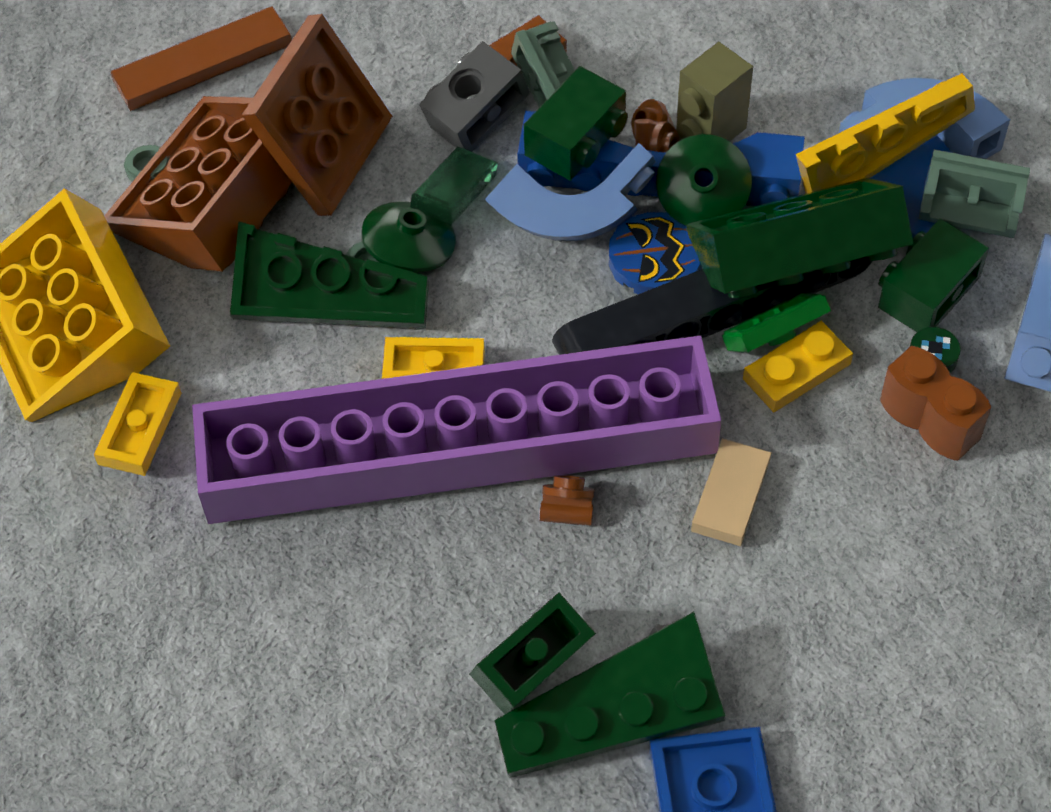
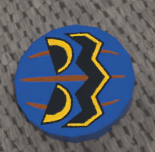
M646 212L632 216L616 228L609 240L610 270L617 282L623 287L625 283L628 287L633 288L635 294L643 293L702 269V265L688 236L686 226L675 221L666 212Z

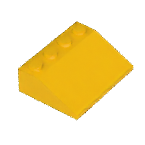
M64 188L0 244V365L25 420L34 422L129 379L131 372H141L171 347L111 228L98 207Z

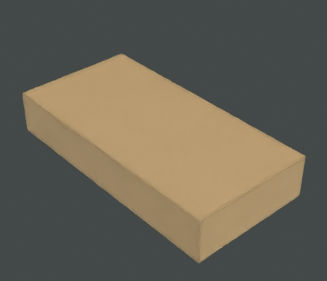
M722 438L692 521L691 532L741 547L770 463L772 452Z

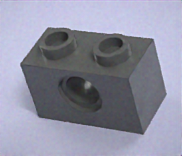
M482 41L472 52L465 54L459 60L457 67L441 83L434 85L427 92L425 99L419 105L429 126L468 157L526 99L530 91L522 70ZM477 94L475 97L467 99L469 96Z

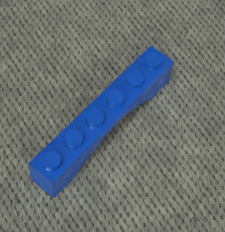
M525 111L523 124L535 113L534 111ZM522 126L517 157L518 165L542 187L551 186L590 191L599 186L634 148L608 140L601 147L594 163L588 168L583 167L569 181L525 156L524 127ZM757 132L741 141L733 143L745 156L751 171L752 186L746 205L759 206L799 195L801 174L795 154L804 150L805 136ZM647 150L656 161L651 167L655 175L639 193L635 194L630 190L627 195L658 197L656 175L659 164L666 152ZM700 171L695 175L694 180L697 185L706 187L712 183L713 176L708 171Z

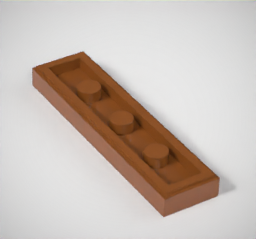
M273 6L112 70L110 73L127 107L132 111L286 48L292 41V38Z

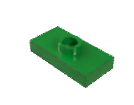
M801 293L724 331V334L721 336L727 351L748 353L766 343L769 346H775L793 339L797 335L795 332L796 328L831 312L825 295Z

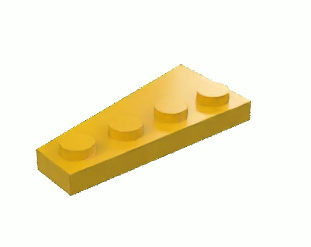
M961 73L795 154L805 194L864 178H871L975 110L973 85Z

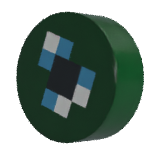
M939 327L921 329L913 336L910 346L922 348L935 355L944 363L950 373L956 368L961 351L960 343L948 330Z

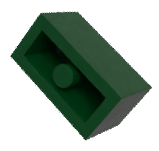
M579 66L523 124L525 156L571 181L583 167L588 168L594 163L601 147L611 137L616 138L623 131L628 120L626 90Z
M939 219L927 233L920 231L915 235L913 244L908 246L906 256L899 263L892 261L886 267L878 282V285L882 287L878 308L916 332L927 327H937L981 277L989 247Z
M558 592L482 659L469 675L497 707L506 714L596 633Z

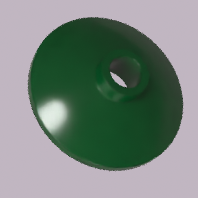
M710 134L690 136L674 144L662 158L656 175V189L661 205L670 217L684 226L689 223L743 210L749 199L752 186L750 167L743 153L730 141ZM700 171H708L713 176V181L709 186L701 187L696 184L694 180L695 175Z
M390 202L376 207L364 219L361 230L363 245L374 259L380 263L414 273L431 271L444 265L453 255L456 244L455 232L444 216L430 207L413 202Z

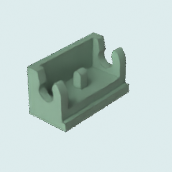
M555 21L541 24L526 31L523 29L516 32L511 54L518 68L522 70L526 84L539 108L575 71L560 42V36L557 32L559 28Z
M934 149L926 177L918 219L934 223L942 219L954 227L1014 238L1019 213L1022 214L1030 168Z

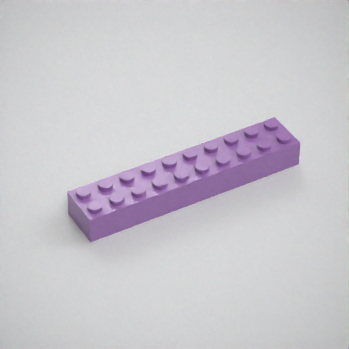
M701 336L192 405L198 495L208 524L716 454L721 429V417Z

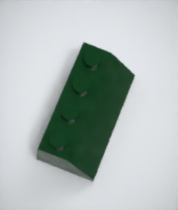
M870 178L686 224L688 236L710 286L725 294L728 293L730 298L755 294L758 292L757 285L775 281V284L779 286L798 283L805 279L804 273L821 269L822 273L840 272L851 268V260L866 256L869 261L889 259L898 255L897 248L913 244L903 186Z

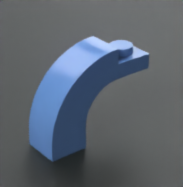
M907 78L876 85L865 91L862 111H855L849 114L841 122L839 133L943 81L928 78ZM974 92L975 110L936 136L943 141L952 153L987 159L1002 150L1010 119L993 103Z
M638 143L599 186L578 195H562L549 191L516 164L485 200L507 220L535 236L557 241L586 240L617 228L638 211L635 205L625 196L630 190L635 194L639 193L655 175L651 167L656 161L653 155Z
M1045 233L1004 379L1051 392V235Z

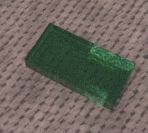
M457 146L411 195L410 208L420 210L427 216L452 225L496 177L498 163Z

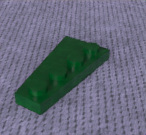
M238 222L230 316L233 320L426 329L429 291L427 276L370 259L366 261L344 255L342 251L325 246L320 248L300 242L297 238L281 233L276 235L256 229L253 225Z
M692 612L494 721L509 778L648 742L651 739H659L725 721V713L695 612Z

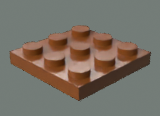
M323 14L308 15L242 113V117L317 216H331L393 117Z

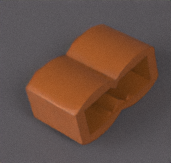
M910 346L887 368L880 397L884 409L899 423L919 430L923 440L934 451L946 458L958 461L981 440L991 405L986 396L977 387L963 379L951 376L949 370L940 359L916 346Z

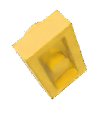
M821 320L793 339L746 366L743 371V380L769 409L775 413L851 365L853 352Z
M385 337L382 379L484 365V338Z
M131 372L95 450L94 457L97 464L145 476L182 394L179 383Z

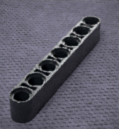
M867 256L851 260V268L834 273H822L821 269L804 273L805 279L803 281L790 285L779 286L775 284V281L757 285V293L739 298H730L728 293L725 294L712 288L704 270L701 269L574 319L556 331L553 335L552 343L558 354L562 355L701 336L703 339L755 317L801 293L814 294L852 279L864 272L871 265L872 261H869Z

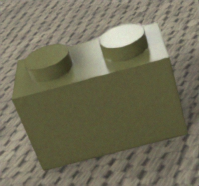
M719 41L680 71L676 131L681 139L694 135L710 134L731 141L747 128L753 65Z

